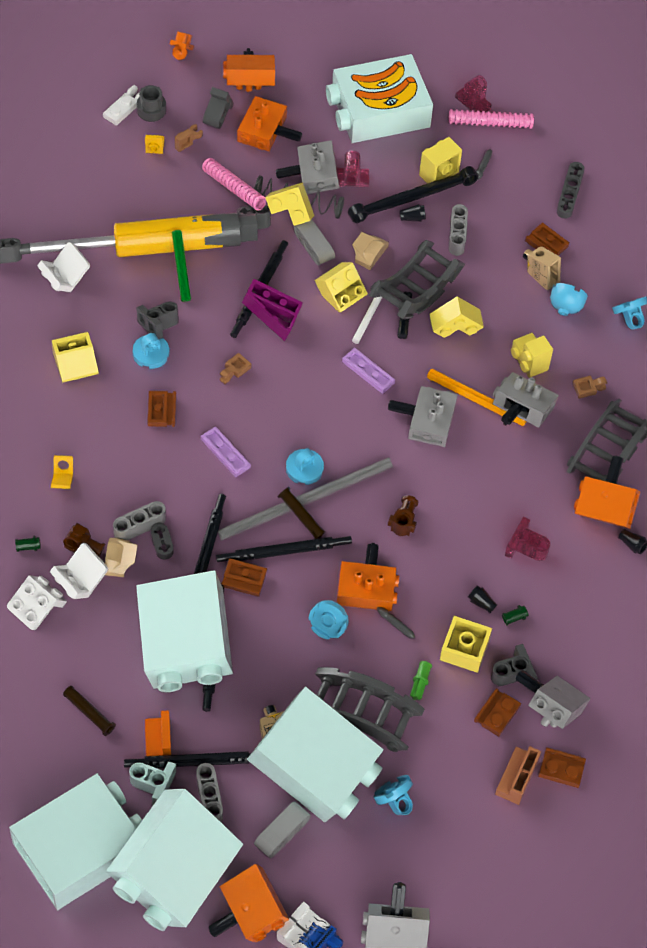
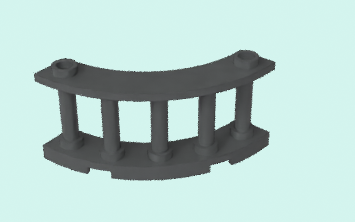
M425 240L419 245L417 253L400 271L387 279L375 282L370 288L369 296L373 298L382 296L399 308L397 315L400 318H413L414 313L421 314L445 292L443 288L448 282L452 283L456 279L465 263L457 259H453V261L447 260L431 249L434 245L432 241ZM426 255H429L446 267V271L441 277H436L419 265ZM413 271H416L434 284L428 290H424L407 277ZM402 283L420 296L411 299L396 287Z
M621 399L611 401L606 411L589 432L575 457L571 456L567 463L569 468L566 472L570 474L575 469H578L594 479L606 481V474L602 475L580 462L584 453L588 450L611 463L613 455L591 444L595 436L600 434L621 446L623 451L619 457H622L623 463H625L626 460H630L638 447L636 445L638 442L642 443L647 438V420H642L619 407ZM615 413L638 426L635 427L630 423L622 420L621 418L615 416ZM609 420L632 433L633 437L631 440H624L606 430L603 426Z
M317 668L315 675L322 682L317 693L320 699H324L329 686H341L332 705L335 711L360 731L382 742L390 751L408 750L409 747L401 741V737L410 717L423 715L425 709L406 694L402 697L394 692V687L373 677L354 671H349L348 674L339 672V668ZM349 688L363 691L354 714L339 710ZM371 695L384 700L375 724L361 718ZM392 705L402 713L394 735L382 728Z

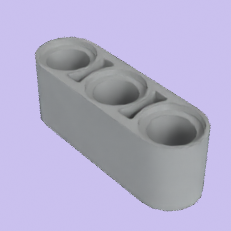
M457 204L452 208L450 220L449 252L455 256L464 253L466 244L468 209L462 204Z
M312 219L294 226L297 238L317 265L335 258L332 246Z
M154 501L118 517L113 522L114 537L130 540L150 531L157 523L164 524L166 521L165 505L160 501Z
M209 763L200 764L196 770L200 802L209 812H217L218 815L215 817L222 823L223 807L215 769ZM202 774H209L210 777H209V778H203V777H201V775H202ZM206 793H213L214 796H213V797H206L205 794H206Z
M292 802L257 837L254 845L267 857H274L306 825L311 815L297 802Z

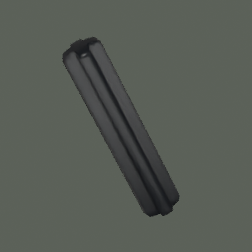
M405 291L404 294L412 299V293ZM400 318L398 338H407L409 319Z

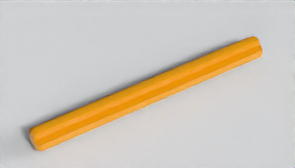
M430 369L427 374L428 379L501 416L507 412L493 405L494 399L435 369ZM516 417L513 422L524 426L527 421Z

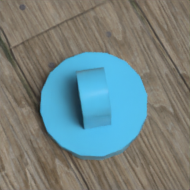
M641 297L612 307L614 314L623 312L625 322L630 329L641 328L645 322L641 306L647 304V297ZM633 316L638 319L637 326L632 322Z
M149 333L136 340L132 353L134 361L139 366L143 367L142 365L148 366L149 369H155L167 362L170 349L164 338L158 339L155 333Z
M309 448L294 451L286 461V473L295 483L301 482L305 483V485L315 483L321 478L324 470V461L321 456Z
M329 600L318 602L311 609L308 617L312 624L311 629L313 632L324 639L339 638L346 631L349 624L345 609L340 604Z
M402 775L397 777V782L391 783L388 781L374 792L375 796H373L378 805L388 803L396 815H407L413 808L412 800L407 793L413 786V782L409 775ZM401 800L406 804L403 812L399 809V802Z

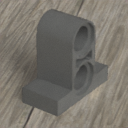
M212 87L210 91L211 99L204 113L203 123L220 129L228 110L232 109L234 103L228 92Z
M165 302L151 309H147L143 305L136 307L138 323L149 333H155L158 339L163 338V330L175 326L179 322L178 305L175 302Z
M523 644L515 646L514 657L496 662L491 675L492 682L497 686L518 682L516 681V675L521 671L516 667L520 666L523 668V671L538 680ZM497 672H503L505 675H499Z

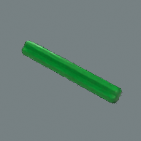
M175 230L172 231L180 297L182 302H188L191 300L182 231Z

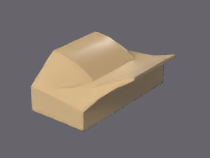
M361 232L352 244L356 254L355 263L371 270L388 248L389 242L374 235Z
M110 537L105 558L108 571L105 575L124 577L126 569L135 563L138 545L131 543L129 540Z

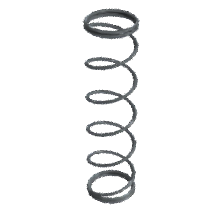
M261 175L258 176L254 187L260 193L263 184V176ZM272 178L269 180L268 185L262 195H264V193L266 192L269 184L270 192H272ZM318 191L311 206L318 196V209L320 214L323 215L327 212L334 199L335 218L338 219L342 213L344 197L341 196L336 207V195H334L325 212L321 213L320 191Z

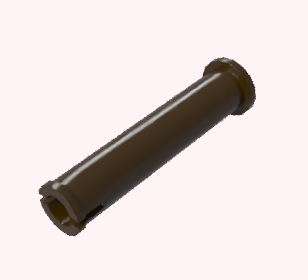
M287 487L278 495V498H281L314 538L319 539L325 531L291 493V488Z
M73 686L66 688L63 692L64 697L102 731L104 736L109 735L114 730L116 724L110 722Z

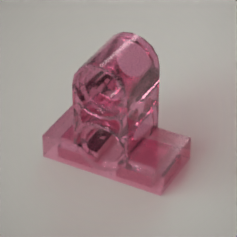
M477 75L468 81L464 88L456 92L455 98L471 111L477 112L479 110L486 113L492 106L485 99L487 82L481 75Z
M348 151L344 158V168H337L339 186L369 187V169H361L360 153Z
M523 517L507 545L505 556L512 559L515 552L518 551L535 560L542 561L548 556L550 541L545 536L528 529L530 519Z

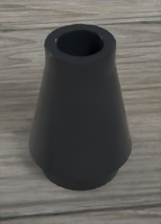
M418 204L400 210L401 221L422 222V220H425L424 205L420 206Z
M623 529L619 534L618 538L635 554H642L646 550V537Z
M478 585L468 596L471 603L489 613L498 605L487 591Z

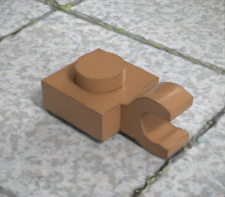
M197 124L192 125L190 129L180 132L175 136V149L178 152L193 145V140L203 136L202 130L195 132L197 131Z
M238 353L225 363L226 369L220 372L222 377L219 380L226 384L233 375L239 378L251 369L252 364Z
M591 375L573 380V386L579 399L596 395L597 390H605V384H607L605 377L592 380Z

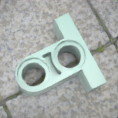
M168 761L164 771L143 763H135L129 770L130 782L135 788L153 794V806L163 791L170 788L176 774V764ZM137 773H142L144 776L141 778H136L134 775ZM157 780L163 782L161 785L154 784V782Z

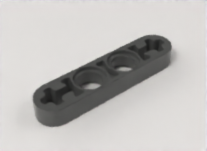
M573 162L569 165L557 207V215L561 218H569L573 213L585 168L580 162ZM575 169L578 170L577 176L573 175ZM574 181L577 183V185L571 186L568 184V182ZM570 194L573 198L567 199L564 195ZM568 205L567 210L564 211V206Z

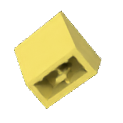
M342 262L314 280L321 295L338 312L344 311L368 294L353 262Z
M88 332L52 340L53 355L62 383L99 374Z

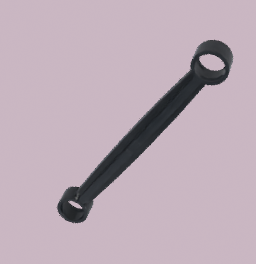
M472 166L463 168L458 175L421 185L365 206L361 203L354 204L348 209V215L353 223H360L370 214L430 196L463 183L464 186H470L478 180L479 176Z

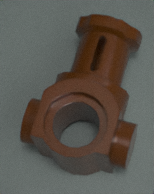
M406 495L401 499V508L397 509L394 515H390L388 521L391 531L398 536H409L410 532H415L417 522L414 521L415 514L413 512L419 502L415 497Z
M78 523L72 526L63 540L64 548L74 553L81 544L86 543L98 557H100L106 545L91 539L89 530Z

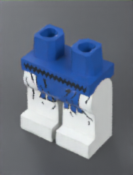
M304 901L291 915V918L284 923L285 925L277 931V940L287 948H341L343 946L342 939L336 934V928L314 913Z

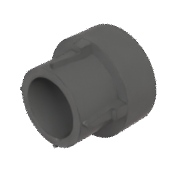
M148 85L141 88L139 98L137 99V114L141 119L155 122L165 116L166 100L162 96L160 87Z

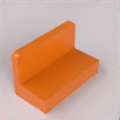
M169 710L161 711V718L145 719L146 756L171 755Z

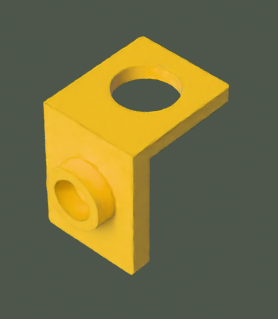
M145 135L146 153L163 154L165 137Z
M54 455V474L51 488L70 489L73 479V456ZM62 460L67 461L69 467L61 469L58 466V462Z

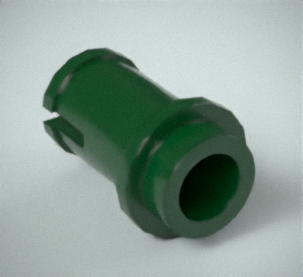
M33 536V538L15 540L17 552L41 549L40 537Z
M520 605L516 609L502 614L506 626L521 619L526 620V617L529 616L526 607Z

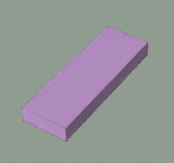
M355 347L342 358V363L381 394L385 393L395 384L393 377Z
M216 426L201 435V441L235 478L251 468V464Z

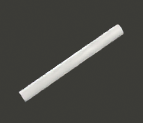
M382 296L373 299L352 339L353 343L358 344Z

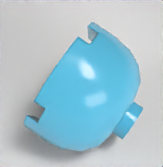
M556 283V286L553 285L550 300L560 315L568 316V314L578 313L584 307L588 297L587 293L582 289L578 292L574 290L575 286Z

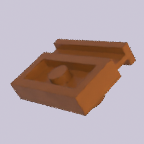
M543 222L525 238V242L533 248L544 247L558 256L569 247L570 243Z
M149 391L148 426L167 427V425H172V427H175L176 391H173V393H168V391Z
M229 558L221 584L225 586L224 588L259 597L267 574V568Z
M496 688L475 717L474 722L480 723L482 727L499 737L520 708L521 703L509 695L501 693Z
M546 747L539 777L579 788L586 758Z

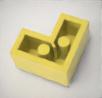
M303 182L270 192L265 197L271 214L288 209L294 226L308 222L315 216Z
M458 296L429 314L433 332L443 338L450 336L458 329L470 336L484 327L480 309Z
M533 333L513 340L511 354L513 358L518 360L521 370L524 373L526 372L529 378L549 370L553 348L545 336L536 338Z

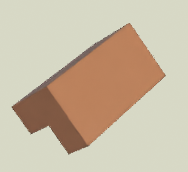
M530 746L528 751L515 747L495 795L519 805L537 766L541 751Z

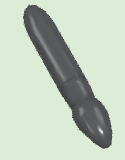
M491 149L486 151L476 171L479 176L478 180L482 178L483 172L492 156Z
M377 607L381 617L385 618L407 637L415 638L413 631L390 614L387 609Z

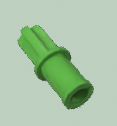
M420 661L417 674L413 677L414 684L410 693V697L413 700L422 699L425 686L429 683L428 676L432 664L427 661Z

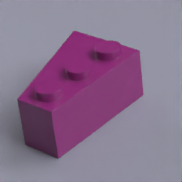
M255 279L252 280L242 301L250 311L284 341L289 335L303 302Z

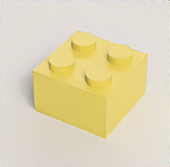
M450 137L440 140L430 148H426L422 152L419 176L428 184L456 175L460 169L462 149Z
M454 616L442 647L440 660L478 673L490 640L492 628Z

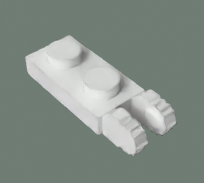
M133 85L130 87L127 93H124L103 112V118L117 126L136 109L137 99L140 92L137 93V86Z

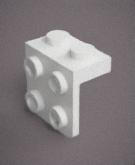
M68 242L54 262L41 260L37 266L42 271L41 274L50 281L53 289L71 292L89 269L90 263L73 243Z
M83 543L66 565L53 566L50 573L55 577V581L66 590L68 596L73 599L88 598L107 573L108 567L88 544Z
M29 575L7 604V608L31 630H36L53 607L63 608L67 602L62 597L63 594L58 589L51 588L48 585L49 581L43 576Z

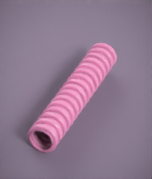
M450 109L448 123H454L455 125L457 123H460V125L465 123V125L470 124L471 126L473 124H476V126L481 124V126L492 125V127L495 125L500 127L502 125V127L508 126V128L511 126L516 128L518 126V128L524 127L526 129L529 127V129H532L534 115L533 113L522 115V113L517 114L516 112L514 114L511 112L506 114V112L496 113L495 111L493 113H490V111L485 113V111L480 112L479 110L477 112H474V110L469 112V110L464 111L461 109V111H458L456 109L453 111V109Z
M208 158L204 161L202 165L204 172L255 210L264 208L266 198L213 158Z

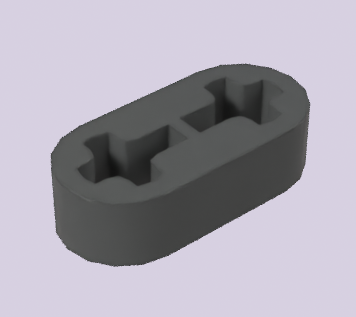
M157 523L151 528V538L156 555L160 559L166 560L173 555V543L167 526ZM157 531L163 533V538L159 537ZM163 544H165V548L168 549L167 552H164L162 550Z

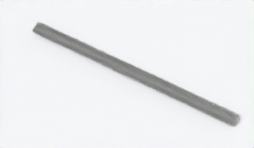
M388 457L308 493L301 494L296 498L304 506V503L306 505L308 501L309 503L310 501H315V499L317 501V498L319 500V497L321 499V496L323 498L325 494L328 496L327 493L330 495V493L332 494V492L334 493V491L336 492L340 488L342 490V487L344 488L346 485L349 487V485L351 486V484L353 485V483L355 484V482L357 483V481L359 482V480L361 481L365 477L368 479V477L370 478V476L372 477V475L374 476V474L376 475V473L378 474V472L380 473L384 469L386 471V468L388 469V467L393 466L392 462ZM285 502L280 505L278 504V506H273L252 517L250 516V518H245L226 528L220 529L218 535L221 541L222 539L224 540V537L225 539L228 536L231 538L230 535L233 537V534L235 536V533L237 535V532L239 533L241 530L244 532L246 528L247 530L248 527L250 529V526L252 528V525L253 527H255L254 525H259V523L261 525V522L262 524L265 520L268 522V520H272V517L273 519L274 516L276 518V515L278 517V514L281 516L280 513L285 514L287 511L289 513L291 509Z

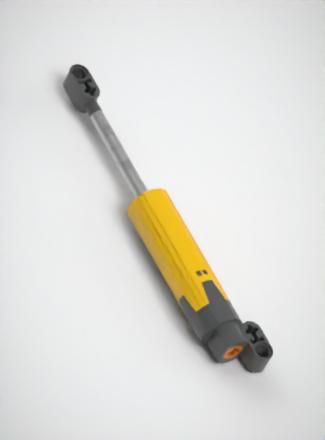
M267 205L261 210L245 206L238 208L237 212L115 223L114 235L26 244H21L17 238L0 239V264L18 262L24 254L62 251L68 242L73 243L78 249L115 246L118 257L174 252L172 231L175 230L182 231L184 251L240 246L241 242L257 241V229H265L271 226V212Z

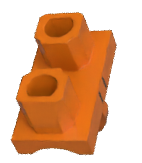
M177 31L176 39L170 41V45L175 46L172 52L175 59L183 60L187 56V49L193 50L194 45L190 44L192 35Z

